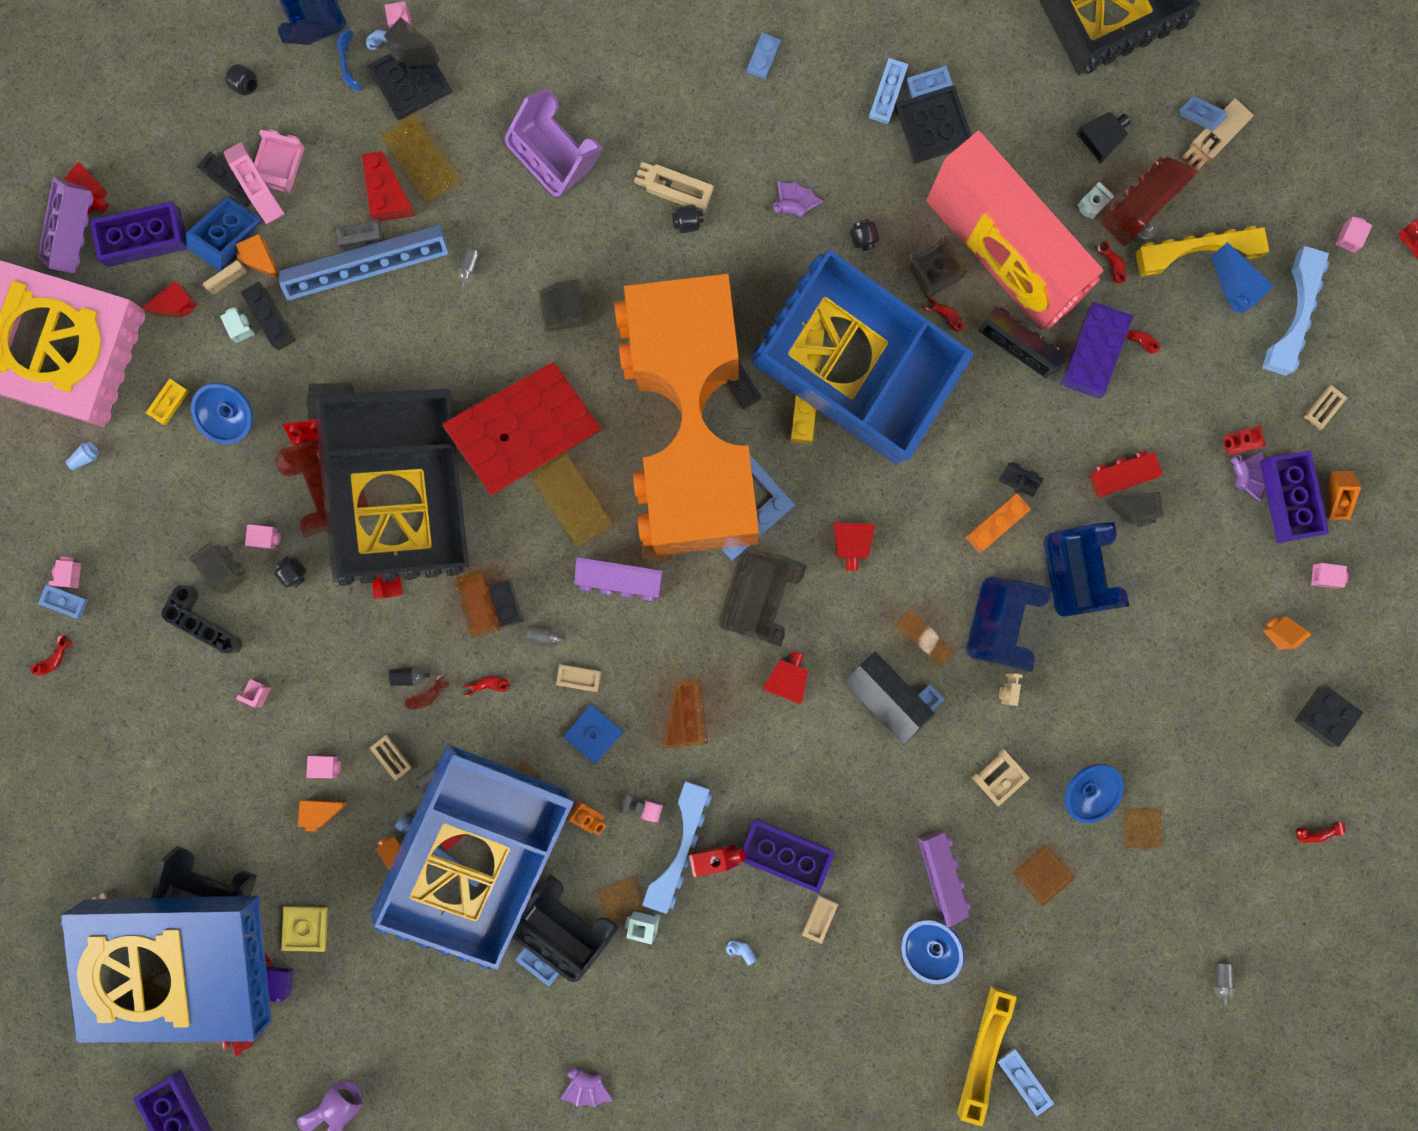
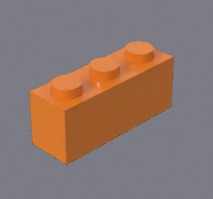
M1016 493L970 532L966 539L980 553L1029 512L1031 508Z

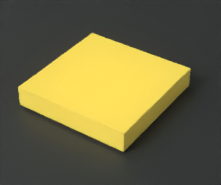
M284 906L281 951H326L328 907Z

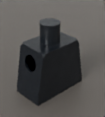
M1108 112L1082 125L1076 134L1101 164L1127 137L1128 133L1124 128L1130 125L1131 121L1126 114H1122L1116 119L1111 112Z

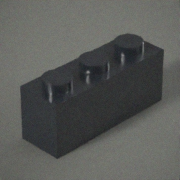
M260 282L240 292L270 344L279 351L296 341L267 289Z

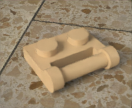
M1004 749L979 774L975 773L971 777L998 807L1030 779ZM1006 762L1009 766L987 785L984 780L1001 764Z

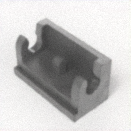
M378 219L373 220L371 223L354 226H336L338 245L343 251L383 241L381 223Z

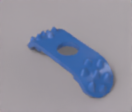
M350 29L341 32L336 40L338 42L337 48L339 49L344 75L342 79L346 80V85L351 86V90L361 91V84L355 81L351 73L348 72L345 51L349 50L348 45L354 34Z

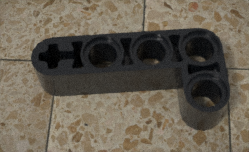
M186 585L175 587L161 612L162 618L166 622L222 653L235 654L241 650L242 641L237 635L191 611L198 598V592L194 587ZM187 590L189 596L186 600H183L182 593ZM176 608L178 616L173 619L171 613ZM194 618L196 620V627L191 629L190 621ZM210 629H214L215 636L213 637V639H210L208 637V632ZM221 640H229L232 644V647L229 648V645L225 642H221Z

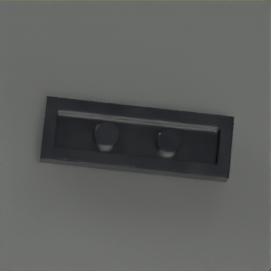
M209 152L198 164L197 168L247 208L251 201L232 169L212 152Z
M739 362V380H727V384L745 410L760 401L762 397Z

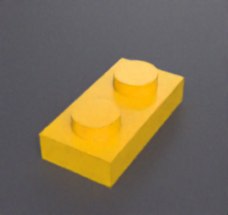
M169 379L146 414L166 426L190 391Z

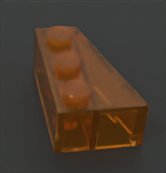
M480 569L456 577L457 583H455L458 595H461L463 603H461L464 615H466L467 627L471 637L479 639L501 632L502 629L499 626L484 571Z
M701 680L676 682L661 749L708 744Z

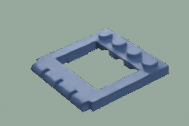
M750 455L752 477L772 496L768 502L756 511L760 537L790 511L795 504ZM749 546L722 548V550L733 561Z

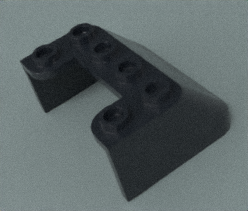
M176 846L161 859L151 898L251 896L257 875L247 871H240L233 877L231 886L192 872L195 862L194 855L189 850Z
M550 874L528 902L512 938L570 982H577L606 948L619 926L610 919L601 917L591 927L557 901L563 894L564 887L557 878Z

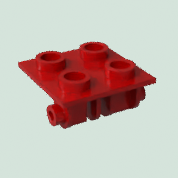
M316 419L282 423L295 451L318 448Z

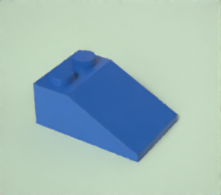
M227 196L186 232L187 249L219 271H222L237 256L236 252H238L236 244L249 239L262 219Z
M1228 242L1211 256L1226 300L1236 312L1243 314L1256 305L1274 287Z

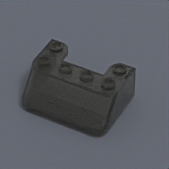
M749 548L744 549L739 555L719 617L720 628L781 647L785 637V629L782 625L774 623L786 583L798 584L804 577L807 565L783 555Z

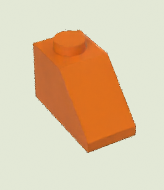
M259 234L236 244L238 249L236 255L241 264L247 265L252 270L279 278V271L267 244Z
M1353 471L1331 472L1327 485L1329 520L1351 519L1361 489V485Z
M1274 616L1267 621V627L1263 630L1279 650L1296 649L1311 636L1309 631L1287 616Z
M301 800L299 802L298 827H305L304 831H318V828L324 827L347 806L348 801Z
M386 836L377 842L378 847L375 850L390 871L401 846L395 837L390 839Z

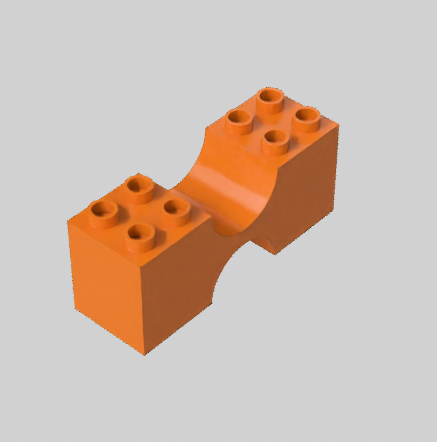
M722 274L624 286L625 300L615 301L614 307L617 328H619L621 339L630 338L629 343L619 344L622 370H624L625 380L636 379L639 391H650L665 396L677 406L682 414L680 429L669 446L655 455L643 457L644 470L633 471L636 498L638 497L639 504L648 503L649 511L647 514L637 515L640 541L643 542V546H653L657 556L757 545L759 529L749 445H734L719 439L708 429L702 419L704 406L711 394L720 386L726 384L727 380H739L738 351L729 275Z

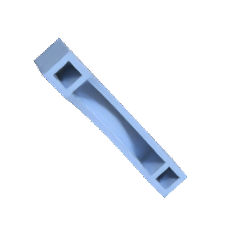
M1307 246L1297 251L1291 270L1298 291L1296 315L1286 334L1276 344L1268 348L1263 369L1287 376L1298 368L1300 362L1298 359L1299 352L1305 346V332L1311 326V320L1309 319L1311 312L1317 306V300L1315 299L1323 286L1321 279L1329 265V261H1327L1329 253Z
M685 780L678 801L684 824L681 847L669 868L650 882L643 906L667 914L668 909L673 910L677 897L673 896L675 889H680L684 878L680 874L683 867H688L690 861L689 855H687L689 848L695 847L698 835H695L697 826H702L705 815L702 814L704 806H709L712 795L708 794L709 788Z

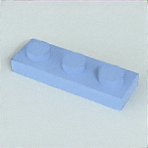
M891 58L888 59L869 115L870 119L889 124L908 64Z
M1014 1047L997 1059L999 1065L1036 1117L1054 1104Z

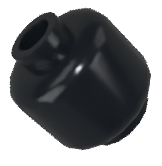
M235 64L226 73L225 79L229 89L242 96H247L256 90L258 82L254 71L241 64Z
M694 204L678 206L675 212L672 213L674 228L678 229L680 233L698 231L700 223L704 222L702 210H698Z
M869 219L854 223V227L850 229L854 247L862 248L863 252L875 248L874 244L880 239L875 222H869Z
M286 556L274 566L276 569L274 572L275 577L287 588L292 585L297 588L305 581L303 576L307 572L306 568L295 557L289 558Z

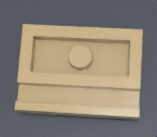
M1006 674L1005 677H1008V683H1004V687L1000 688L999 699L1002 700L1001 704L1018 706L1021 688L1018 680L1022 678V675Z

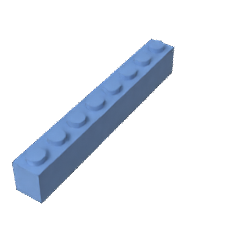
M441 225L433 226L280 270L279 284L287 301L448 255L447 241Z

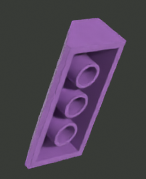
M54 176L37 258L49 269L75 273L76 267L78 268L80 264L79 250L84 245L83 231L84 227L88 225L89 217L87 212L88 207L92 205L93 195L84 186Z
M579 557L576 559L574 584L579 586V590L591 592L592 588L600 589L601 594L612 595L613 591L620 592L621 597L633 598L634 595L642 596V600L654 602L655 598H660L663 572L660 570Z
M941 830L917 838L940 919L947 927H950L968 918V910L971 909L967 897L964 898L962 894V889H965L963 880L956 873V868H958L957 859L950 852V847H952L949 834L946 835Z

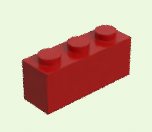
M1145 450L1134 454V459L1127 460L1124 457L1114 461L1115 465L1107 467V464L1094 468L1095 472L1090 474V478L1097 497L1101 498L1163 476L1155 452L1147 454Z

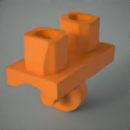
M578 801L572 807V813L567 816L570 822L591 834L594 832L599 835L606 827V824L602 821L605 816L581 801Z

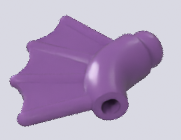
M777 182L780 202L773 204L775 213L795 214L803 218L809 210L823 203L822 199L813 194L811 188H803L797 182Z
M1260 451L1244 460L1238 454L1231 458L1233 469L1237 476L1235 486L1239 489H1245L1256 500L1261 501L1262 491L1265 488L1260 461L1263 460V452Z
M572 1067L571 1071L569 1070L567 1075L572 1081L561 1096V1100L570 1101L576 1107L590 1105L594 1108L602 1102L613 1101L603 1085L600 1073L588 1074L581 1069L578 1070L576 1067Z

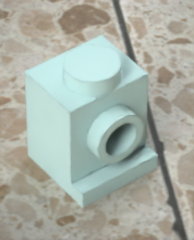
M1098 182L1077 206L1085 217L1093 219L1112 200L1114 195Z
M236 307L228 309L225 312L226 314L220 316L230 338L236 343L255 335V331L248 326L250 322L244 313L241 314Z
M634 911L631 917H627L625 929L628 930L627 938L652 944L657 935L660 915L651 916Z

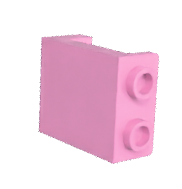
M272 129L267 131L260 130L259 134L262 140L254 165L268 188L290 194L305 147L300 142V139L293 135L285 137Z

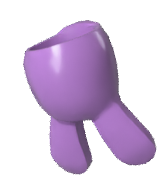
M342 1080L332 1085L318 1108L299 1117L297 1120L298 1127L303 1131H311L321 1122L325 1121L329 1124L326 1131H342L344 1125L352 1120L361 1110L363 1099L358 1085L350 1080ZM338 1090H348L353 1096L354 1103L346 1101Z

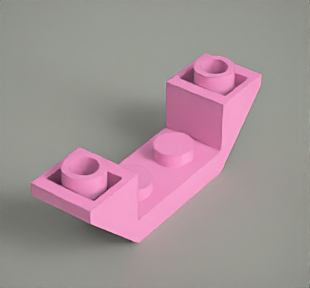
M240 142L224 151L223 153L229 166L265 223L268 225L284 216L285 213L268 189L243 143Z

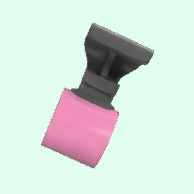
M625 793L620 813L626 815L628 811H634L635 813H640V818L644 820L658 822L663 805L648 800L642 803L633 799L630 794Z

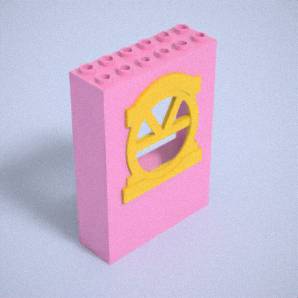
M0 260V396L105 428V425L111 419L110 411L112 405L118 399L117 390L125 378L124 370L126 364H129L131 361V350L133 344H136L138 340L137 332L139 326L145 320V310L128 299ZM50 308L28 370L15 360L10 351L21 316L24 312L31 309ZM60 312L66 314L75 324L74 327L54 331ZM79 335L77 353L72 361L67 363L50 344V341ZM46 353L60 367L59 370L40 373Z

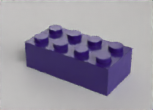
M173 202L90 220L97 259L107 267L187 249L186 232L181 209Z
M1092 302L1087 310L1060 385L1100 399L1106 393L1133 315Z
M1311 450L1270 457L1260 461L1277 544L1329 534Z
M753 818L741 848L745 852L744 863L817 893L821 890L835 854L834 850L757 818Z
M181 1070L142 1091L133 1098L149 1131H212Z

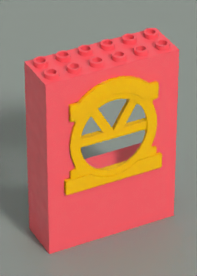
M979 130L945 158L926 202L1040 330L1045 327L1050 329L1063 315L1065 316L1101 280L1098 276L1104 270Z

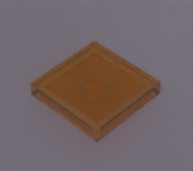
M1044 845L1013 872L1042 906L1046 905L1075 879L1047 845Z

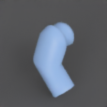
M377 29L367 37L366 46L370 50H375L383 42L395 44L396 34Z
M734 940L728 943L726 951L729 955H742L747 965H751L757 960L746 942Z

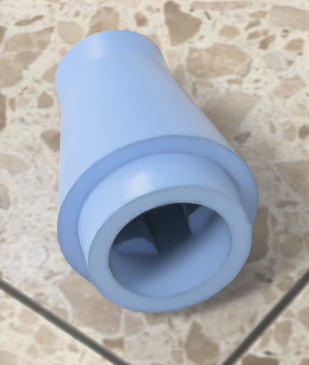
M91 442L82 443L71 457L66 460V464L70 469L76 470L83 465L97 460L99 451Z

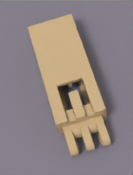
M1236 98L1224 109L1227 113V118L1213 132L1205 129L1190 144L1189 147L1191 148L1183 155V159H1187L1190 155L1193 156L1188 162L1190 165L1196 160L1199 161L1194 168L1198 171L1205 162L1209 163L1254 116ZM1212 134H1214V135H1215L1214 138H1215V139L1218 138L1219 141H1218L1211 149H1209V147H1210L1215 141L1210 138V140H1209L1205 145H1204L1203 143H1204Z
M641 162L640 168L647 171L638 170L637 175L644 179L635 177L634 183L646 187L648 193L681 205L694 204L698 210H702V213H705L714 190L713 185L657 164L652 166ZM660 176L673 181L670 188L665 186L666 181L658 180Z

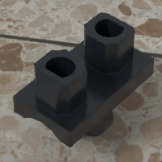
M1009 462L1000 476L999 482L1014 488V493L1018 494L1021 491L1034 497L1037 489L1043 482V478L1035 471H1027L1022 469L1020 464Z

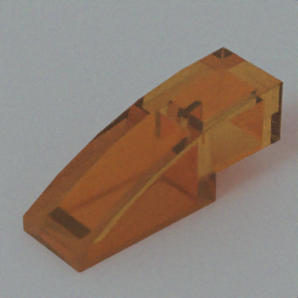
M908 609L894 624L911 643L940 668L953 655L954 651L912 610Z

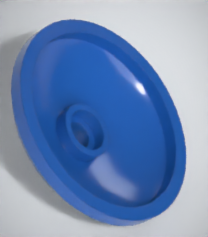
M209 383L200 388L192 399L191 414L193 421L199 431L210 440L221 444H232L242 440L250 432L253 424L252 408L247 398L237 388L226 383Z
M1101 763L1087 766L1079 771L1071 779L1065 791L1064 804L1069 815L1081 823H1095L1109 816L1116 809L1123 796L1124 783L1122 776L1112 766Z
M933 919L921 920L909 927L903 936L901 945L903 959L908 969L920 980L930 984H944L953 980L962 970L965 961L962 941L951 927H947L945 923ZM935 944H938L941 950L937 949Z

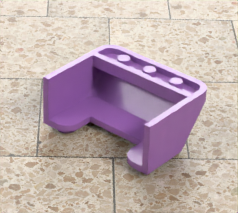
M547 88L525 97L505 135V142L507 147L549 193L557 197L566 193L592 169L604 148L593 138L585 139L581 146H579L554 119L559 104L557 98Z

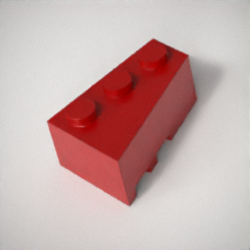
M383 151L362 154L369 209L374 220L387 221L416 216Z

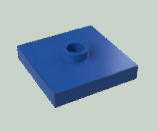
M591 704L563 737L596 765L623 731Z

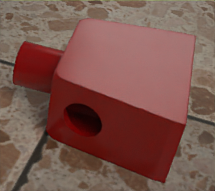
M78 162L64 180L84 186L91 191L93 202L88 207L87 214H91L94 209L100 213L106 212L109 208V203L103 198L108 192L92 173Z
M834 522L833 532L837 558H846V571H858L859 559H867L869 557L875 524Z
M792 651L788 662L779 660L763 686V690L801 704L808 670L800 667L804 655Z
M734 844L708 847L689 855L693 877L725 872L738 866L739 863L745 861L744 850H736Z

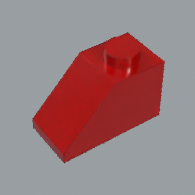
M175 281L146 303L143 308L152 315L182 318L183 316L190 315L197 304L185 288Z

